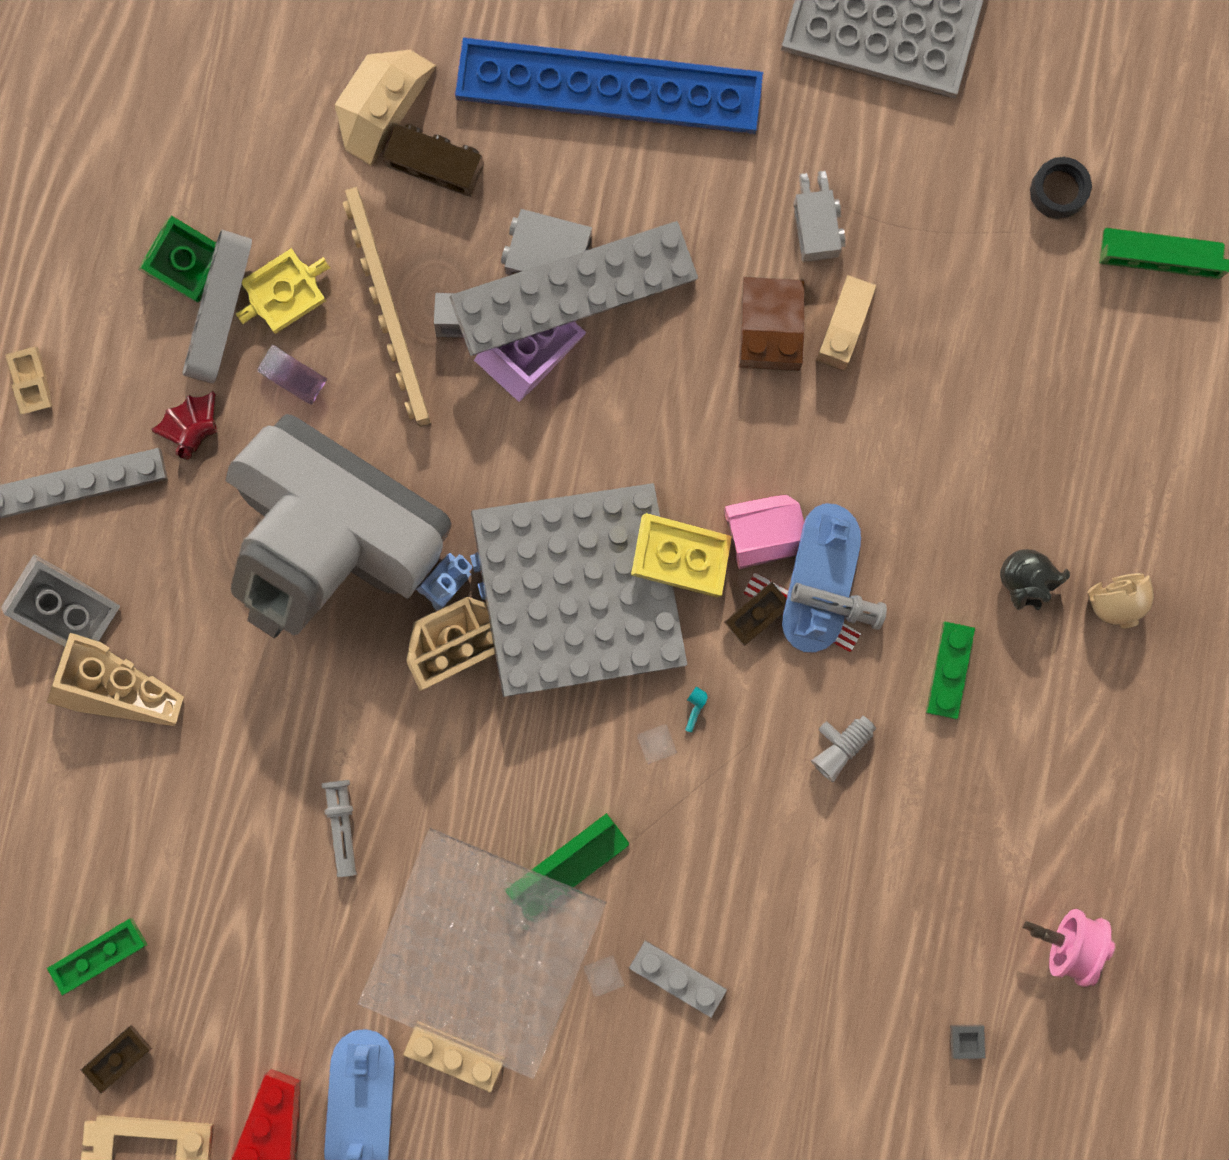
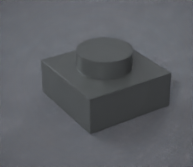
M950 1025L951 1057L953 1059L985 1058L984 1025Z

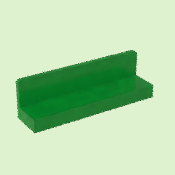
M1105 228L1103 230L1099 264L1221 279L1229 272V259H1224L1225 244L1223 242L1115 228Z
M606 813L506 888L505 891L512 900L517 902L528 919H533L627 848L629 842Z

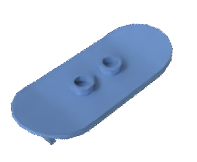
M825 503L815 507L806 516L802 528L783 612L782 627L785 637L791 645L803 652H818L829 647L836 641L844 623L845 617L843 615L791 601V592L796 582L848 598L850 596L860 551L861 532L855 517L847 509L837 504ZM813 597L814 599H818V600L825 601V602H828V603H833V602L828 601V600H824V599H821V598Z
M367 1029L352 1031L342 1037L334 1048L330 1063L324 1149L325 1160H388L395 1061L394 1052L388 1040L378 1032Z

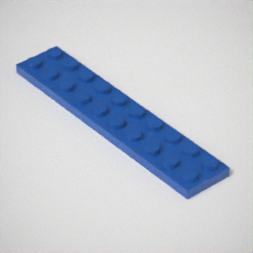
M463 37L455 97L456 100L756 134L763 72Z

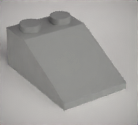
M34 554L1 608L4 615L65 647L70 633L99 641L120 608V605L59 567Z

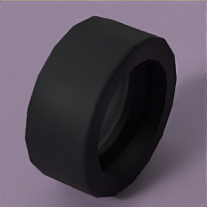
M1065 156L1052 158L1045 162L1033 177L1030 187L1031 200L1037 210L1047 217L1055 219L1069 218L1078 213L1089 199L1092 190L1091 175L1086 167L1076 159ZM1061 171L1068 173L1075 179L1079 191L1073 202L1060 205L1048 199L1044 193L1043 184L1049 174Z

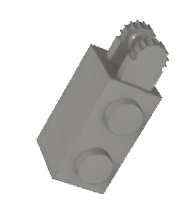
M826 171L818 172L817 182L820 191L811 193L807 173L799 174L801 194H796L793 205L802 262L839 257L841 247H845V234L843 228L838 229L837 218L841 217L839 199H834L833 190H829Z

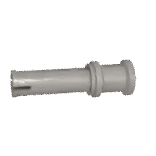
M798 582L795 583L791 592L792 602L840 614L848 622L855 623L859 621L871 625L872 629L876 630L882 627L887 613L885 603L878 602L875 604L864 601L858 595L848 598L805 586ZM813 597H817V598H821V599H824V600H828V601H831V602H833V603H828V602H825V601H821V600H818V599H814Z
M350 780L321 783L322 788L326 791L327 809L325 810V815L331 819L337 877L357 875L349 818L353 811V806L349 805L347 788L350 785ZM336 790H338L339 804H337ZM340 816H341V822H342V825H341V826H340V823H339V817H340ZM341 831H343L344 847H345V855H346V858H345V859H344V856H343V848H342V840H341Z

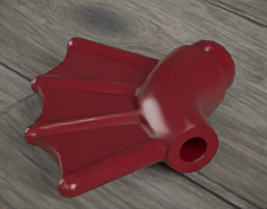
M211 391L203 397L188 395L181 405L166 409L164 418L157 426L152 428V432L178 445V448L175 450L176 456L184 460L191 459L192 453L197 451L202 441L206 437L217 433V425L214 420L216 393Z

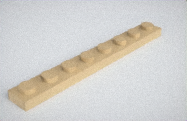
M357 187L345 190L348 201L343 202L348 220L354 218L357 228L351 230L356 247H363L365 258L360 259L365 276L371 275L374 286L369 287L374 305L380 304L383 315L378 316L383 334L389 332L392 341L391 344L387 345L392 362L398 361L401 372L396 373V377L401 391L407 390L410 401L405 402L410 420L416 419L419 427L430 424L428 411L361 195Z

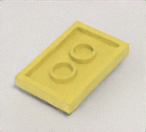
M646 513L641 518L631 575L713 597H720L723 592L732 536Z

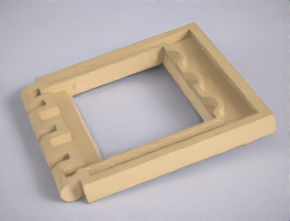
M99 1115L96 1117V1121H85L82 1145L94 1147L93 1150H83L81 1160H111L114 1135L177 1140L176 1160H210L213 1124Z

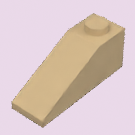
M847 275L816 361L845 371L859 337L876 285Z

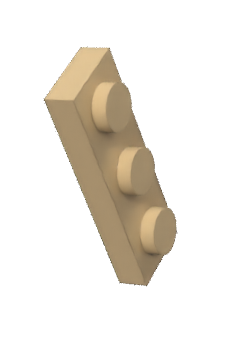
M419 1024L415 1025L403 1054L406 1057L488 1092L492 1091L504 1062L499 1058Z

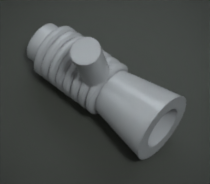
M862 716L860 719H855L840 734L826 721L819 728V731L833 745L812 759L811 763L823 776L834 783L847 761L852 759L874 736L873 732L876 730V727L869 719Z

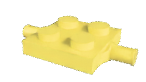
M292 248L242 280L241 284L247 291L251 304L235 314L242 324L259 315L266 320L275 334L326 302L317 287L315 277L330 269L329 265L322 257V259L307 267L306 264L298 259Z

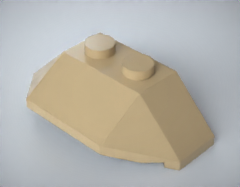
M411 50L367 55L335 103L345 150L372 166L390 139L395 125L400 124L436 69V65Z
M465 597L414 622L407 664L420 691L495 654L487 603Z

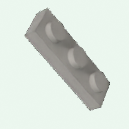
M646 940L629 966V969L709 1017H712L727 991L723 986Z

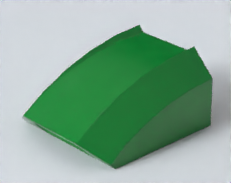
M171 215L160 229L138 270L198 303L202 299L216 242Z

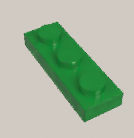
M943 622L926 714L958 719L975 627Z
M129 918L49 966L47 970L63 996L148 944L133 918Z

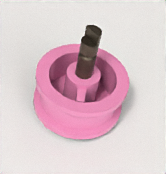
M1078 909L1071 910L1064 917L1057 932L1045 929L1029 921H1026L1023 925V929L1030 931V936L1052 944L1049 957L1051 974L1059 978L1065 975L1075 979L1076 984L1082 987L1096 985L1105 961L1109 960L1114 953L1115 943L1111 941L1110 923L1102 918L1095 921L1086 918L1084 912Z

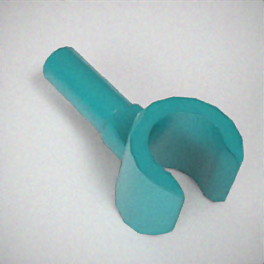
M695 687L687 701L695 705L685 729L688 732H693L698 715L708 699L707 693L699 687Z

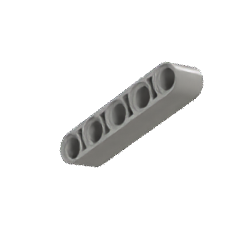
M222 229L219 233L188 348L183 376L212 384L216 380L251 249V238Z

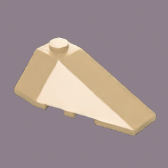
M73 633L69 634L47 703L77 712L171 726L176 725L184 696L155 677L146 676L134 668V664L129 660L125 659L123 661L109 651L110 648L103 643Z

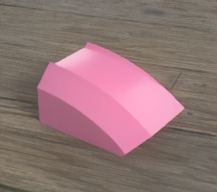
M788 495L748 501L724 508L726 521L729 522L736 551L738 569L797 555L804 519L800 503Z

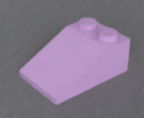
M571 322L479 353L474 361L520 402L544 379L586 332L578 324Z

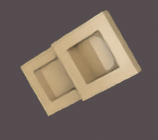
M38 347L6 354L5 356L14 382L12 388L20 414L51 407L49 387Z

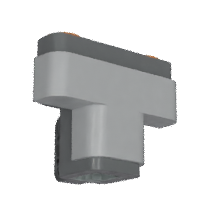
M283 415L274 426L263 427L228 467L225 481L237 488L244 500L257 512L265 516L241 544L231 583V592L236 599L250 609L247 621L272 638H276L283 629L292 635H298L350 572L383 592L399 593L408 599L437 563L443 549V542L448 537L452 523L450 518L441 509L293 415Z

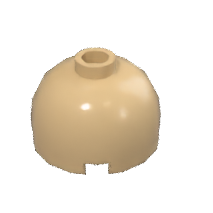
M1142 573L1112 578L1114 583L1107 585L1105 588H1102V582L1088 590L1090 604L1095 614L1108 624H1120L1122 629L1138 625V619L1147 615L1154 600L1150 576L1144 577Z

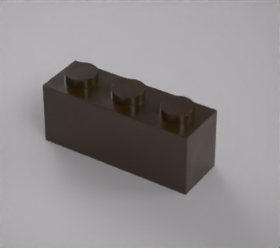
M398 124L395 125L383 156L386 167L462 195L472 196L484 166L482 155L479 154L477 149L468 145H462V148L453 145L449 139L441 135L428 136L423 134L420 128L410 124H406L405 127Z

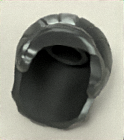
M1022 549L1012 553L1004 561L1000 570L1001 582L1010 591L1011 601L1017 610H1021L1026 605H1031L1036 610H1040L1042 607L1041 600L1048 603L1052 596L1050 591L1055 590L1070 577L1068 569H1065L1063 573L1059 572L1046 555L1029 549Z

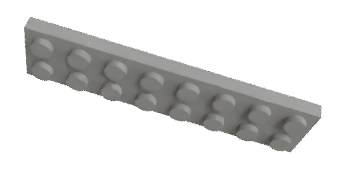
M675 221L452 294L449 299L470 356L693 282L698 279L679 223Z

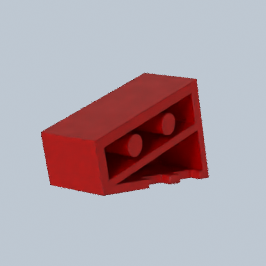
M270 1069L264 1075L231 1160H295L301 1080L274 1069Z

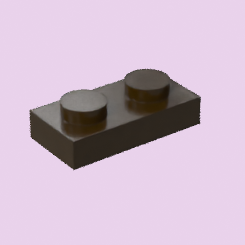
M770 582L727 618L724 623L742 645L745 646L783 614L787 599L775 584Z
M131 1025L89 1061L81 1071L99 1093L102 1094L151 1051L152 1048Z

